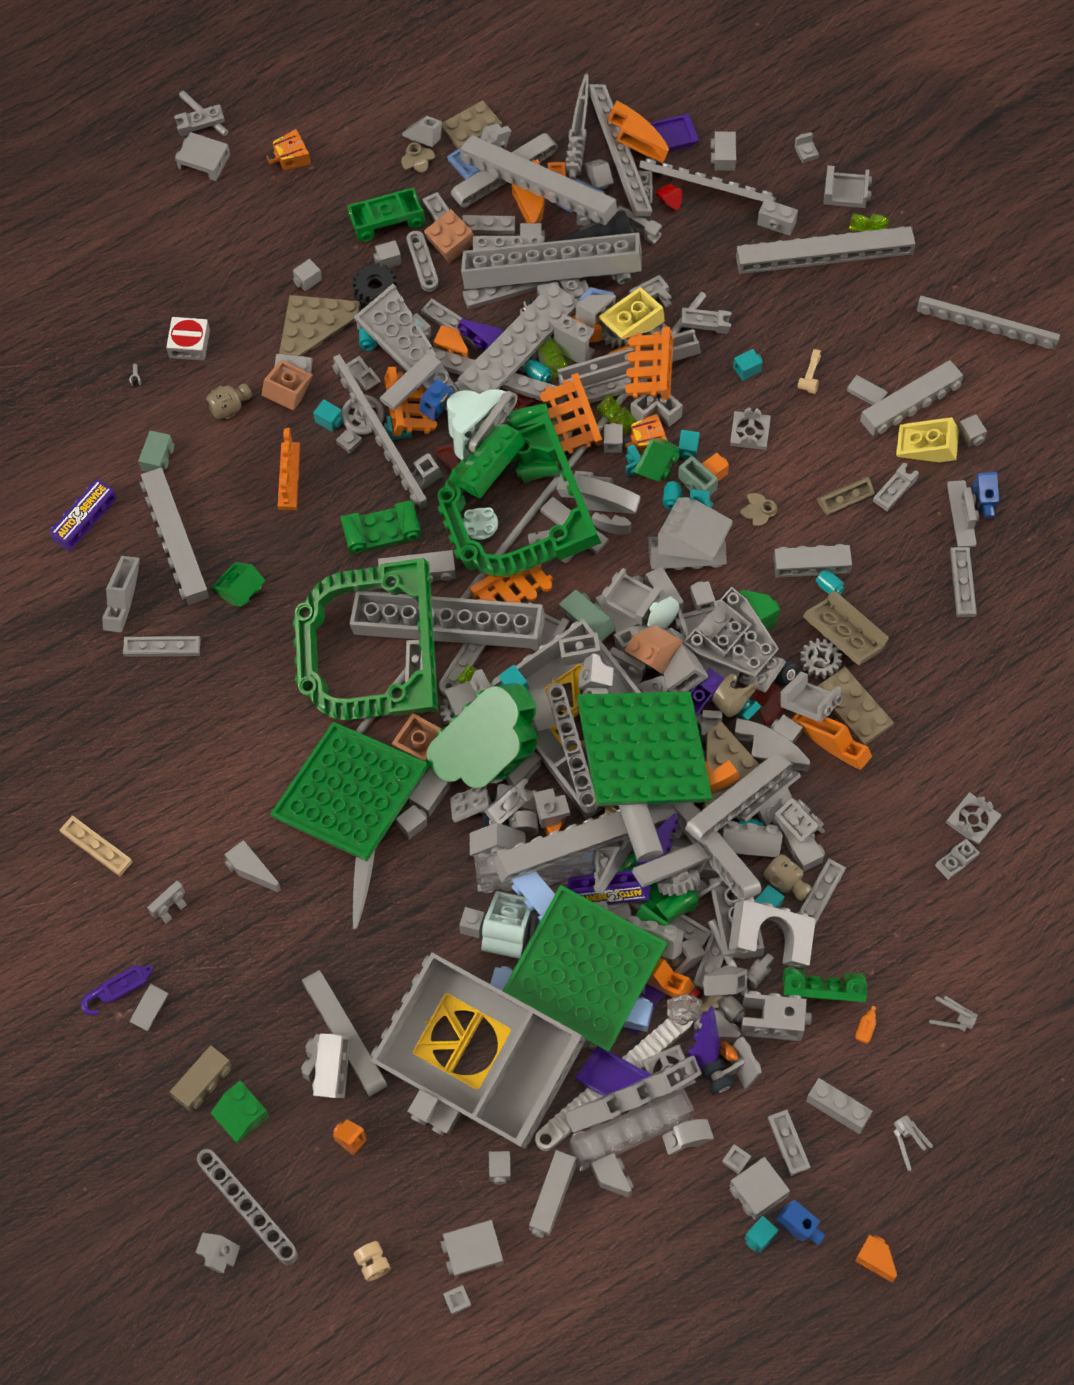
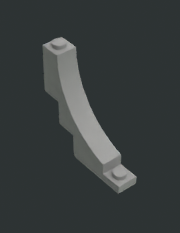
M694 1055L633 1084L571 1109L565 1113L567 1122L574 1133L612 1119L622 1112L645 1104L651 1099L671 1093L702 1073Z

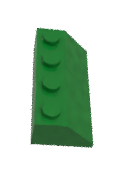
M507 424L495 426L451 482L480 499L525 444L520 431Z

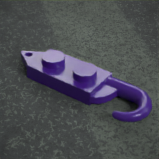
M135 965L102 983L101 986L83 997L81 1001L82 1010L88 1015L98 1014L99 1010L92 1011L88 1008L89 1001L98 996L105 1003L117 1001L147 984V979L153 972L154 967Z

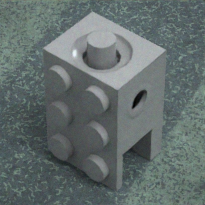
M756 991L744 994L742 1005L746 1009L762 1010V1019L743 1017L740 1029L741 1036L791 1041L802 1040L805 1025H811L812 1013L806 1012V999H802L798 995L781 997L777 993L761 995L760 992Z

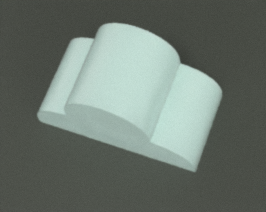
M492 389L478 394L474 391L464 390L456 392L448 398L449 434L453 438L454 452L458 458L464 460L473 453L469 450V440L477 433L481 423L487 419L491 409L497 405L501 395L506 393L505 391ZM507 417L502 424H506L508 422Z
M499 891L495 892L483 923L481 951L521 958L532 916V911L524 903L527 900L525 897Z

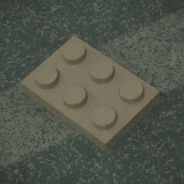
M482 100L443 122L441 130L456 148L460 149L471 135L481 138L484 127L497 123L502 127V122Z

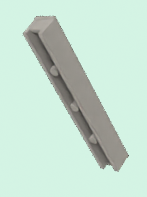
M694 329L673 335L672 362L701 353ZM654 347L641 348V351L654 350ZM628 348L558 369L559 384H564L563 380L566 379L568 382L573 381L571 375L576 373L580 377L582 386L626 374L627 369L635 367V364L629 363L627 355L630 352H635L636 348ZM640 363V367L653 366V363Z

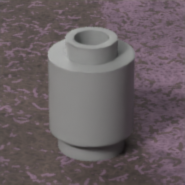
M727 994L717 1001L719 1004L718 1009L725 1014L731 1023L735 1021L739 1023L746 1014L744 1012L746 1008L732 995L729 996Z

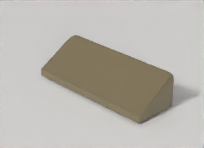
M864 477L816 499L825 515H829L874 495L875 491L870 478Z

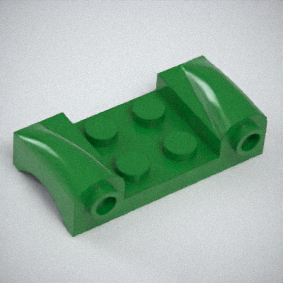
M414 187L347 205L349 218L356 236L362 242L370 241L375 235L374 229L403 221H407L408 226L411 228H419L425 223L424 210L419 204Z
M546 403L512 410L510 415L507 416L509 426H513L518 431L550 418ZM535 458L530 463L520 461L519 467H516L518 478L521 477L524 484L540 478L560 476L558 459L551 462L546 459Z
M413 500L397 503L395 508L361 516H359V513L340 517L349 555L422 539Z
M635 852L625 859L617 872L633 870L637 866L638 861ZM657 882L651 884L649 900H643L642 902L649 910L670 924L682 914L694 912L699 896L695 889L688 890L687 893L679 896L676 894L669 896V893L663 895L662 892H659Z
M784 968L782 984L784 985L785 996L798 995L809 998L866 1002L867 982L863 973H844V981L837 977L820 979L819 976L810 975L806 978L804 969Z

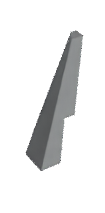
M630 838L596 850L594 890L599 894L604 892L632 851L633 846Z

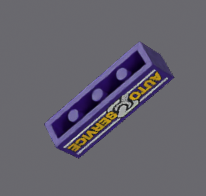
M98 479L91 483L85 493L76 499L74 505L64 512L59 522L51 527L49 533L52 540L70 552L117 500L114 489Z
M633 870L617 872L602 894L594 890V875L570 877L567 889L595 904L601 902L617 904L649 900L651 884L642 888L632 873Z

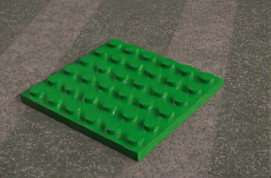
M691 691L578 695L577 701L596 806L711 801L712 794Z
M332 722L270 815L284 824L367 862L428 770L429 765L427 762Z
M560 885L502 991L610 1052L668 943Z

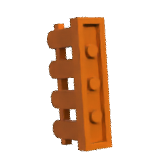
M663 327L662 334L659 331H656L654 335L636 333V336L628 339L629 346L636 348V350L627 355L629 363L635 364V367L629 368L626 371L628 379L634 380V383L626 385V393L633 396V398H638V395L651 394L652 397H657V394H661L663 400H669L673 353L672 331L670 327ZM654 347V350L641 351V348ZM640 363H653V366L640 367ZM652 378V382L639 383V379Z
M388 367L384 377L386 391L404 375L403 372H398L397 374L396 367ZM422 386L417 388L395 410L389 408L393 436H401L403 430H406L407 433L417 430L429 434L430 431L436 429L437 422H433L420 412V404L408 403V401L421 402V397L426 392ZM410 416H422V419L410 418Z
M578 373L571 375L573 381L563 380L564 384L551 389L550 386L545 387L546 391L540 394L542 402H551L552 407L549 408L550 419H557L558 424L553 427L557 436L563 435L564 440L560 444L564 453L569 452V454H573L574 449L585 445L587 448L592 447L591 443L596 442L597 446L604 444ZM577 392L579 397L574 399L573 393ZM568 395L569 401L556 405V399ZM583 409L585 414L580 415L578 410ZM572 412L575 413L576 417L564 422L562 421L561 416ZM589 425L591 430L586 432L585 426ZM577 429L581 430L582 434L568 438L567 433Z
M285 428L283 433L284 442H281L278 510H297L300 442H292L290 428Z
M541 565L509 577H492L489 575L470 587V595L474 600L497 601L494 597L499 594L505 602L521 603V600L524 598L533 602L537 599L536 590L539 588L544 592L552 590L551 581L553 577L550 574L546 576L540 569ZM528 575H530L536 582L532 586L525 579V577ZM513 584L521 592L517 596L509 588Z

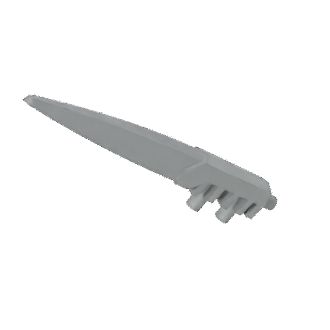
M587 73L584 76L579 91L572 129L569 130L566 173L572 180H575L576 176L581 175L586 140Z
M375 850L367 862L356 857L353 888V929L358 927L364 908Z

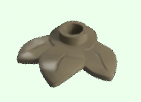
M410 143L406 148V154L402 157V166L405 170L413 167L418 172H426L428 161L434 159L435 154L431 149L422 148L418 143Z
M750 493L747 494L750 505H747L740 511V514L746 519H753L754 526H762L767 523L769 518L775 516L777 505L772 500H766L761 494Z
M703 995L690 1003L688 1011L693 1016H700L704 1011H708L710 1006H713L714 1009L718 1008L719 1004L717 1001L726 995Z

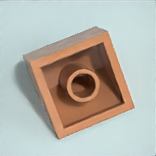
M280 360L264 379L261 396L294 410L302 401L313 374Z
M653 625L634 634L625 652L663 674L682 640Z

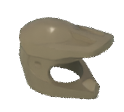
M730 673L723 680L712 698L715 706L727 717H732L739 713L757 688L755 683L743 689L732 688V682L737 681V677L733 673Z

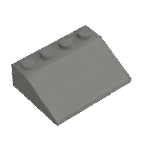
M687 497L678 498L658 533V554L714 561L733 524V520L697 500Z

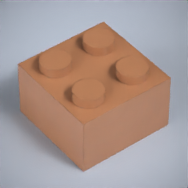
M451 209L424 230L428 241L449 264L461 255L463 251L473 245V232Z
M412 713L392 742V747L425 761L429 765L427 759L428 747L438 736L437 732L441 728Z

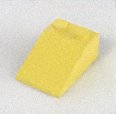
M641 287L599 316V319L621 339L635 336L636 333L649 332L665 321L663 307Z
M952 417L901 424L896 455L902 458L932 462L956 460L959 428Z

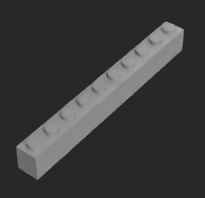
M471 135L460 148L462 161L466 164H471L480 170L491 173L495 177L502 178L508 183H513L524 190L533 192L537 196L544 197L595 222L606 225L617 212L616 199Z
M912 227L823 237L815 236L806 239L797 238L788 241L780 240L771 243L762 242L753 245L737 246L736 260L739 274L910 255L914 253L915 240Z
M672 803L647 804L655 829L659 828L674 813L677 814ZM618 809L616 813H605L599 819L593 820L591 818L578 826L573 824L564 831H553L547 837L542 838V836H538L526 844L521 842L512 849H501L496 853L497 855L492 863L503 883L629 838L621 811Z

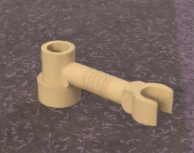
M817 349L813 350L805 379L800 378L798 382L799 389L807 390L808 393L816 394L819 380L812 379L821 358V350Z

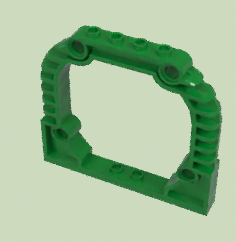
M550 418L520 430L525 444L510 462L520 460L523 463H530L535 458H542L552 462L559 459L563 471L560 472L564 482L568 481L569 485L566 488L570 496L574 495L578 507L571 510L563 525L553 526L549 531L548 537L511 553L502 555L486 554L479 542L470 539L460 513L465 506L464 489L451 482L470 457L462 459L452 469L449 479L446 480L445 487L438 492L440 505L437 507L441 516L446 518V520H443L446 530L451 532L448 536L452 546L456 545L455 555L458 560H462L468 570L478 569L481 573L491 575L492 577H509L515 574L518 575L525 570L528 571L535 566L538 567L542 563L550 562L554 558L558 557L560 561L601 544Z
M425 558L384 563L380 564V567L338 572L327 576L324 580L317 583L313 591L308 594L305 603H301L296 607L295 619L293 620V628L296 631L294 647L297 656L294 658L297 667L295 681L299 691L310 698L321 712L337 720L346 721L387 715L395 717L412 713L438 711L429 562ZM396 580L395 585L390 587V583ZM384 588L392 595L405 592L414 600L419 601L420 620L418 621V630L421 632L419 648L422 650L423 670L415 671L411 678L403 685L400 683L392 684L385 694L350 699L329 696L327 682L318 675L316 629L321 626L324 620L325 605L335 597L346 593ZM310 611L309 615L304 618V614ZM313 684L312 690L308 691L309 685ZM402 691L401 697L396 698V694Z

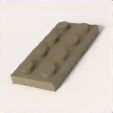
M846 667L817 686L830 692L836 686L841 687L842 701L832 711L861 744L867 745L894 725L890 717Z

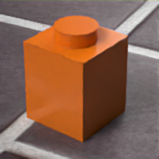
M718 453L702 463L704 467L718 478V481L728 474L729 463Z

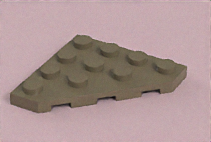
M290 295L279 354L303 357V354L309 350L313 351L322 345L324 340L330 336H335L344 330L343 328L348 324L356 322L354 316L360 311V301Z
M722 722L706 733L705 761L712 771L730 760L740 778L743 779L759 766V763ZM740 780L726 788L711 793L712 799L710 802H705L704 809Z

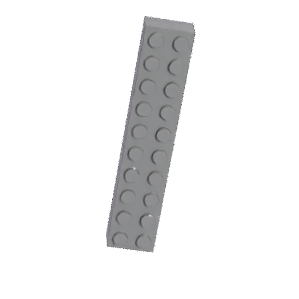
M639 233L463 251L461 273L464 288L477 289L502 285L510 286L521 283L529 284L531 282H547L550 280L642 271Z
M358 591L355 593L350 627L354 635L421 639V632L418 630V621L420 620L419 601L414 600L408 594L392 595L390 593ZM431 596L434 641L539 649L545 618L543 605Z

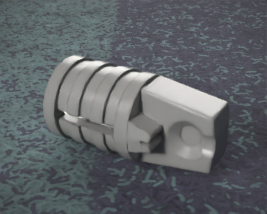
M768 953L761 961L757 959L747 971V985L756 989L761 981L771 972L772 969L769 966L774 961L773 956Z

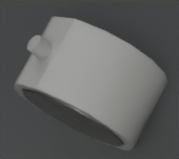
M516 811L509 817V827L525 832V837L536 835L539 832L538 814L532 811Z

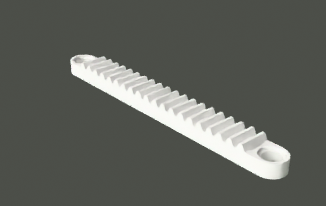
M678 1010L666 1019L663 1024H660L657 1029H654L651 1034L647 1035L627 1055H624L622 1059L643 1070L644 1067L641 1061L668 1049L692 1027L693 1015L688 1010ZM686 1016L689 1019L688 1024L680 1025L677 1022L678 1017ZM586 1088L584 1092L580 1093L577 1098L563 1108L560 1113L556 1114L553 1119H550L536 1133L537 1147L544 1151L554 1148L572 1132L565 1113L603 1096ZM544 1134H548L552 1138V1141L547 1145L540 1142V1137Z

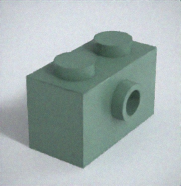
M149 431L138 460L141 471L149 472L161 467L163 471L167 469L168 457L170 453H173L175 446L171 435Z
M693 456L679 466L678 478L689 491L692 489L710 491L711 496L717 490L718 478Z

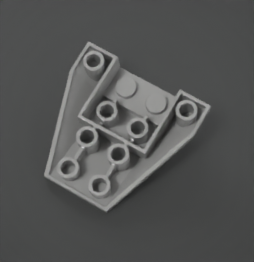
M733 587L719 600L718 605L699 627L695 628L683 641L697 655L752 677H755L779 650L748 600Z

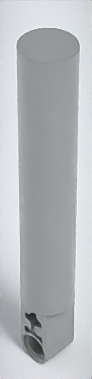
M604 687L586 688L583 694H608V691ZM647 804L619 805L637 861L647 862L660 857L663 854V850Z

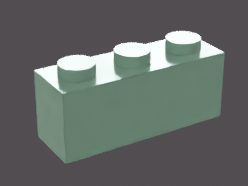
M576 589L559 604L564 614L573 622L584 619L592 631L598 634L601 642L616 629L613 624V617L608 612H602V608L596 602L592 603L585 593L581 594Z

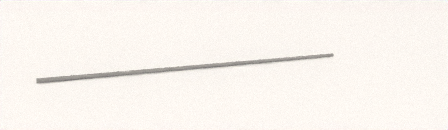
M700 292L689 308L697 309L705 299L706 294ZM681 318L671 329L673 335L677 334L682 328ZM627 393L619 395L597 423L599 432L628 397ZM586 445L579 447L568 460L570 468L574 466L587 449ZM560 476L552 480L494 555H502L508 550L555 490ZM480 572L460 598L469 599L471 597L470 587L486 578L488 574ZM405 668L393 684L400 683L402 685L405 681ZM376 717L365 718L356 729V732L363 734Z

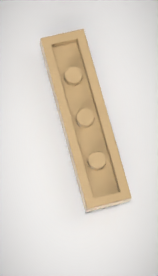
M71 816L60 829L64 836L119 877L133 863L132 859L74 816Z

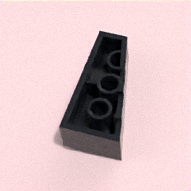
M621 209L614 214L606 225L593 222L558 238V241L634 232L626 212Z

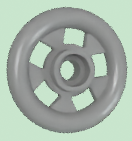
M365 395L372 409L376 408V415L382 424L385 418L382 404L376 398ZM350 398L342 408L341 417L343 418V424L347 429L352 430L356 434L365 435L373 433L370 432L365 424L367 422L366 418L360 417L357 403H353ZM350 408L356 409L354 415L349 414ZM356 420L360 425L355 426L352 422Z

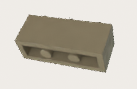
M210 1046L170 1091L171 1096L189 1112L199 1108L206 1094L212 1093L221 1077L225 1078L229 1074L230 1067L232 1066L229 1059L213 1046Z

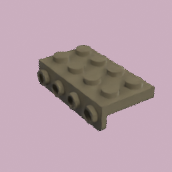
M836 591L831 592L826 600L807 610L803 615L811 625L858 665L881 652L889 639L885 633Z

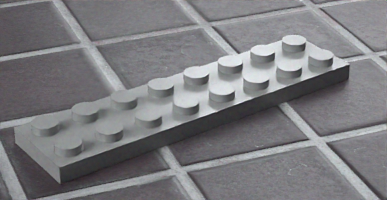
M552 282L458 378V383L469 391H474L478 394L487 390L499 389L554 333V326L562 315L565 314L570 317L573 314L579 301Z

